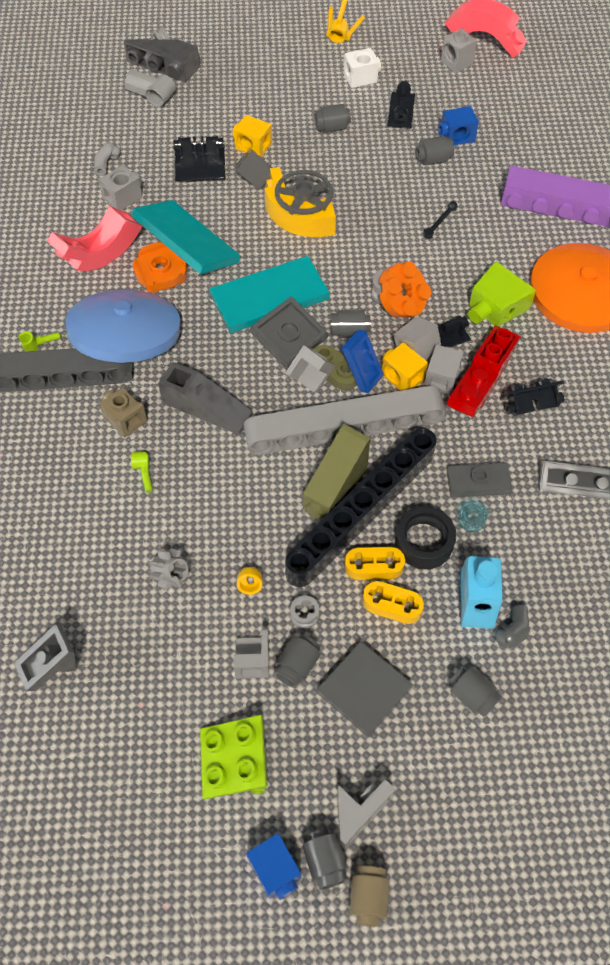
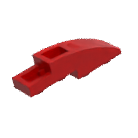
M495 325L475 354L471 366L450 395L447 406L474 417L479 408L482 409L493 391L521 336Z

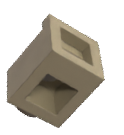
M123 387L118 391L109 390L103 395L102 402L99 403L102 415L124 438L147 422L144 405L141 402L138 403Z

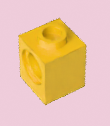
M245 115L233 128L232 135L234 137L235 149L245 153L250 147L262 157L272 145V124Z
M404 342L395 349L388 350L383 356V377L400 391L413 389L425 380L428 362Z

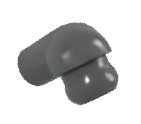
M516 605L511 608L512 624L506 627L505 630L500 629L496 634V640L500 647H517L529 636L527 606Z

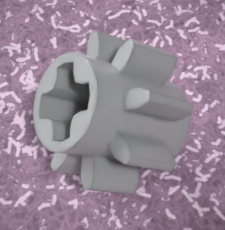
M170 549L169 552L158 550V556L149 562L151 565L149 577L159 580L158 587L169 589L170 586L180 588L181 582L186 577H189V559L180 558V550Z

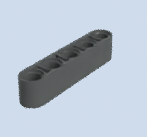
M76 348L0 353L1 392L121 384L130 381L132 378V362L102 361L91 358L79 352Z

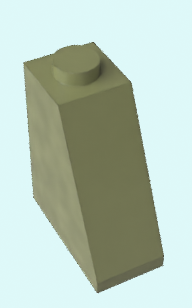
M343 424L303 493V509L311 517L323 519L354 489L367 471L370 437L346 424Z

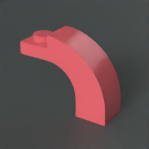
M495 0L467 1L453 10L445 22V25L452 33L463 28L467 33L484 31L492 34L512 58L520 54L527 42L522 31L516 27L520 17L508 6Z
M109 206L101 222L89 234L73 238L52 232L47 242L56 249L55 253L59 257L69 262L76 270L91 271L104 267L121 256L135 240L142 225L127 212Z

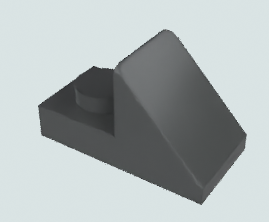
M58 623L51 627L14 662L26 691H37L57 672L77 670L74 651L62 625Z

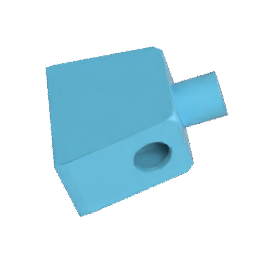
M477 556L466 558L460 570L461 627L494 629L502 604L501 559ZM478 604H483L482 606L485 608V610L475 608V606Z

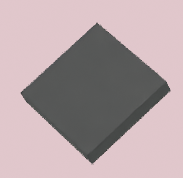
M292 296L250 327V333L286 370L303 345L314 349L325 341L329 335Z
M360 642L317 689V694L369 738L410 691L413 684L364 643Z

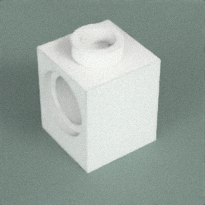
M371 48L344 53V75L351 88L378 82L381 62Z

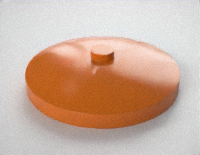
M570 243L557 246L544 253L533 268L529 284L536 289L533 302L539 311L555 324L569 330L584 333H598L610 330V250L593 244Z

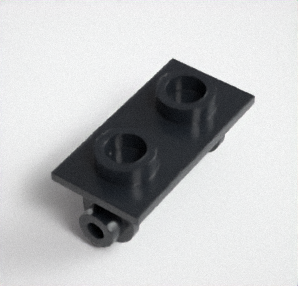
M401 81L397 85L396 92L391 93L388 126L412 128L415 94L411 93V85L407 81Z
M458 315L455 319L443 322L441 325L437 324L441 346L453 347L471 341L465 330L469 326L466 316L461 317Z
M552 378L536 382L535 387L526 388L525 384L508 388V393L500 397V401L508 399L509 403H506L505 409L508 415L512 414L513 416L534 412L533 401L535 400L538 411L556 408L561 403H564L565 400L563 393L558 392L557 388L564 384V380L553 383Z

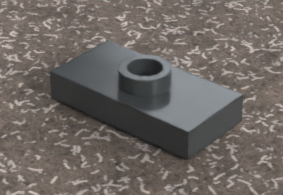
M508 463L447 466L446 473L450 497L511 494L512 485Z

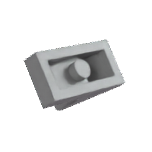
M386 779L378 787L372 783L359 798L362 802L361 806L341 786H338L339 842L343 850L355 840L393 798L396 789Z

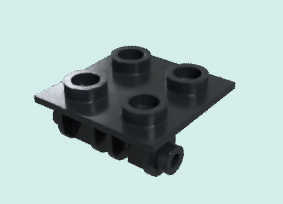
M195 136L193 137V144H191V137H178V140H173L175 182L226 179L223 138L218 136L206 137V143H204V137L201 136V143H197Z

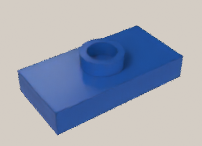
M358 329L341 349L360 392L369 393L384 376V373L367 332Z

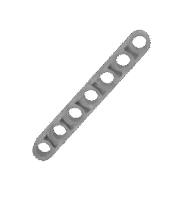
M425 386L257 415L248 418L244 422L243 427L249 452L254 455H263L331 443L343 424L366 436L436 424L443 421L448 414L440 389L437 386Z

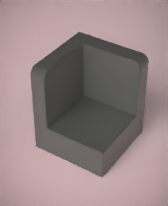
M250 147L234 166L235 170L258 190L270 178V168H273Z

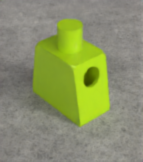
M496 261L474 286L469 302L471 309L468 311V316L475 324H479L484 319H487L493 325L501 326L531 308L536 289Z

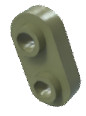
M320 345L314 348V350L326 356L325 358L336 365L326 379L328 382L341 390H350L357 386L343 354L328 345Z

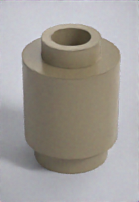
M357 866L356 875L352 876L349 915L357 918V925L379 927L380 920L388 919L390 880L386 879L387 870L384 868Z

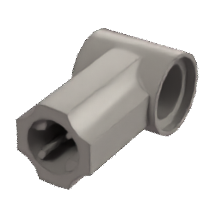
M133 69L129 70L124 82L127 90L146 96L147 100L155 107H162L176 90L175 83L167 75L161 74L155 78Z

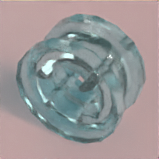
M466 502L461 507L458 517L460 526L468 532L482 530L488 517V510L481 502ZM474 512L478 514V517L473 521L469 520L468 516Z

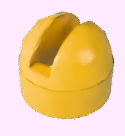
M253 566L242 568L237 576L238 590L243 594L253 595L262 589L263 577L260 570ZM248 577H253L254 583H249Z

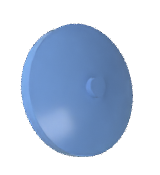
M109 290L90 295L77 302L66 316V333L72 346L91 358L117 363L137 362L156 357L169 350L177 342L180 335V315L169 301L158 295L140 290Z

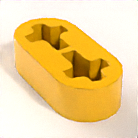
M394 547L354 548L345 557L344 569L345 573L354 580H391L401 576L404 570L405 557L399 549ZM387 558H392L393 563H395L394 568H388ZM355 559H361L362 569H356Z
M380 581L371 582L364 589L363 605L367 611L405 624L415 623L422 615L424 602L422 597L414 591ZM376 592L382 593V599L379 603L373 602L372 596H375ZM407 602L413 603V609L410 613L404 612V606Z

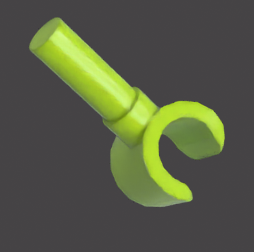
M25 331L19 334L18 339L22 343L21 347L27 352L37 351L39 345L61 339L59 332L34 337L31 332Z
M132 452V469H141L145 492H152L148 454L146 452Z

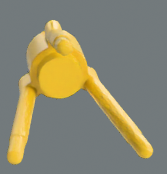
M342 0L338 17L333 20V7H329L326 36L334 43H342L345 39L349 41L351 35L365 19V16L362 15L349 29L347 21L343 18L347 0Z

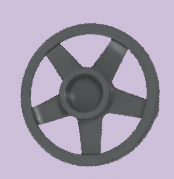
M298 170L284 175L277 182L275 198L278 204L291 215L294 213L302 215L313 214L326 210L333 198V187L330 181L320 173L310 170ZM304 174L316 176L322 179L323 182L314 185L312 182L305 180ZM296 175L297 182L293 188L281 187L283 181ZM328 188V197L324 202L315 196V193ZM280 194L295 197L291 206L282 200ZM305 201L316 206L308 209L299 208Z

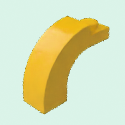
M280 167L270 168V179L266 180V188H264L265 208L270 218L282 229L296 235L305 237L335 235L336 215L332 201L325 211L321 210L317 213L306 215L289 214L287 210L278 204L275 198V186L282 178ZM283 181L281 187L286 188ZM280 194L282 200L291 206L295 197ZM305 201L299 208L308 209L316 206Z

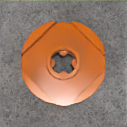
M162 242L144 246L138 252L139 256L136 260H133L135 277L149 292L156 293L160 290L170 289L186 281L187 263ZM157 264H161L162 266H165V267H163V268H157L156 265H157Z
M407 261L391 265L380 276L379 284L382 283V292L379 293L380 300L385 310L391 316L407 319L415 317L423 311L427 299L431 297V288L426 284L422 273L413 262ZM402 286H404L406 290V295L404 296L401 293L403 291Z

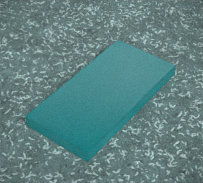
M174 200L133 208L131 216L199 274L239 263L241 257L239 253Z
M309 256L209 288L210 296L230 334L251 327L291 296L303 308L330 299V292Z

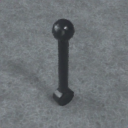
M449 202L447 210L430 228L424 229V238H433L436 228L452 211L457 210V202Z

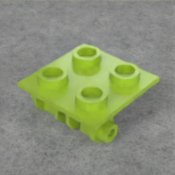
M262 715L200 729L203 800L251 791V794L265 793L268 780L266 777L267 759L265 758V730Z

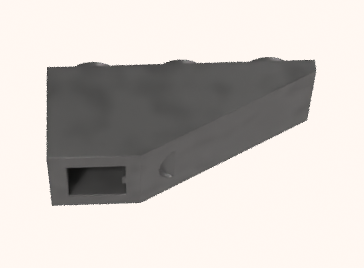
M178 39L123 41L127 62L167 75L176 80L186 83L200 67L198 46Z
M176 362L171 363L158 382L163 404L237 435H240L244 428V422L253 413L251 409L200 372Z

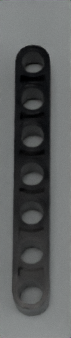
M426 428L414 430L289 551L285 559V575L291 585L294 587H305L310 584L431 463L437 442L436 435L431 430ZM397 465H405L407 468H401ZM378 484H385L388 487L383 488L378 486ZM363 503L369 507L362 508L357 506V504ZM340 523H344V524L348 525L349 527H347V528H339V527H337L336 525H337V524H340ZM325 544L328 547L326 549H317L314 546ZM300 564L306 566L307 569L296 571L292 567Z

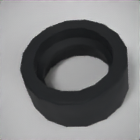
M420 506L410 509L401 517L396 528L395 548L404 554L405 562L408 565L417 569L430 570L441 566L450 558L456 542V528L448 515L434 507ZM418 524L433 526L442 533L444 543L439 550L422 552L408 543L407 532L409 528Z

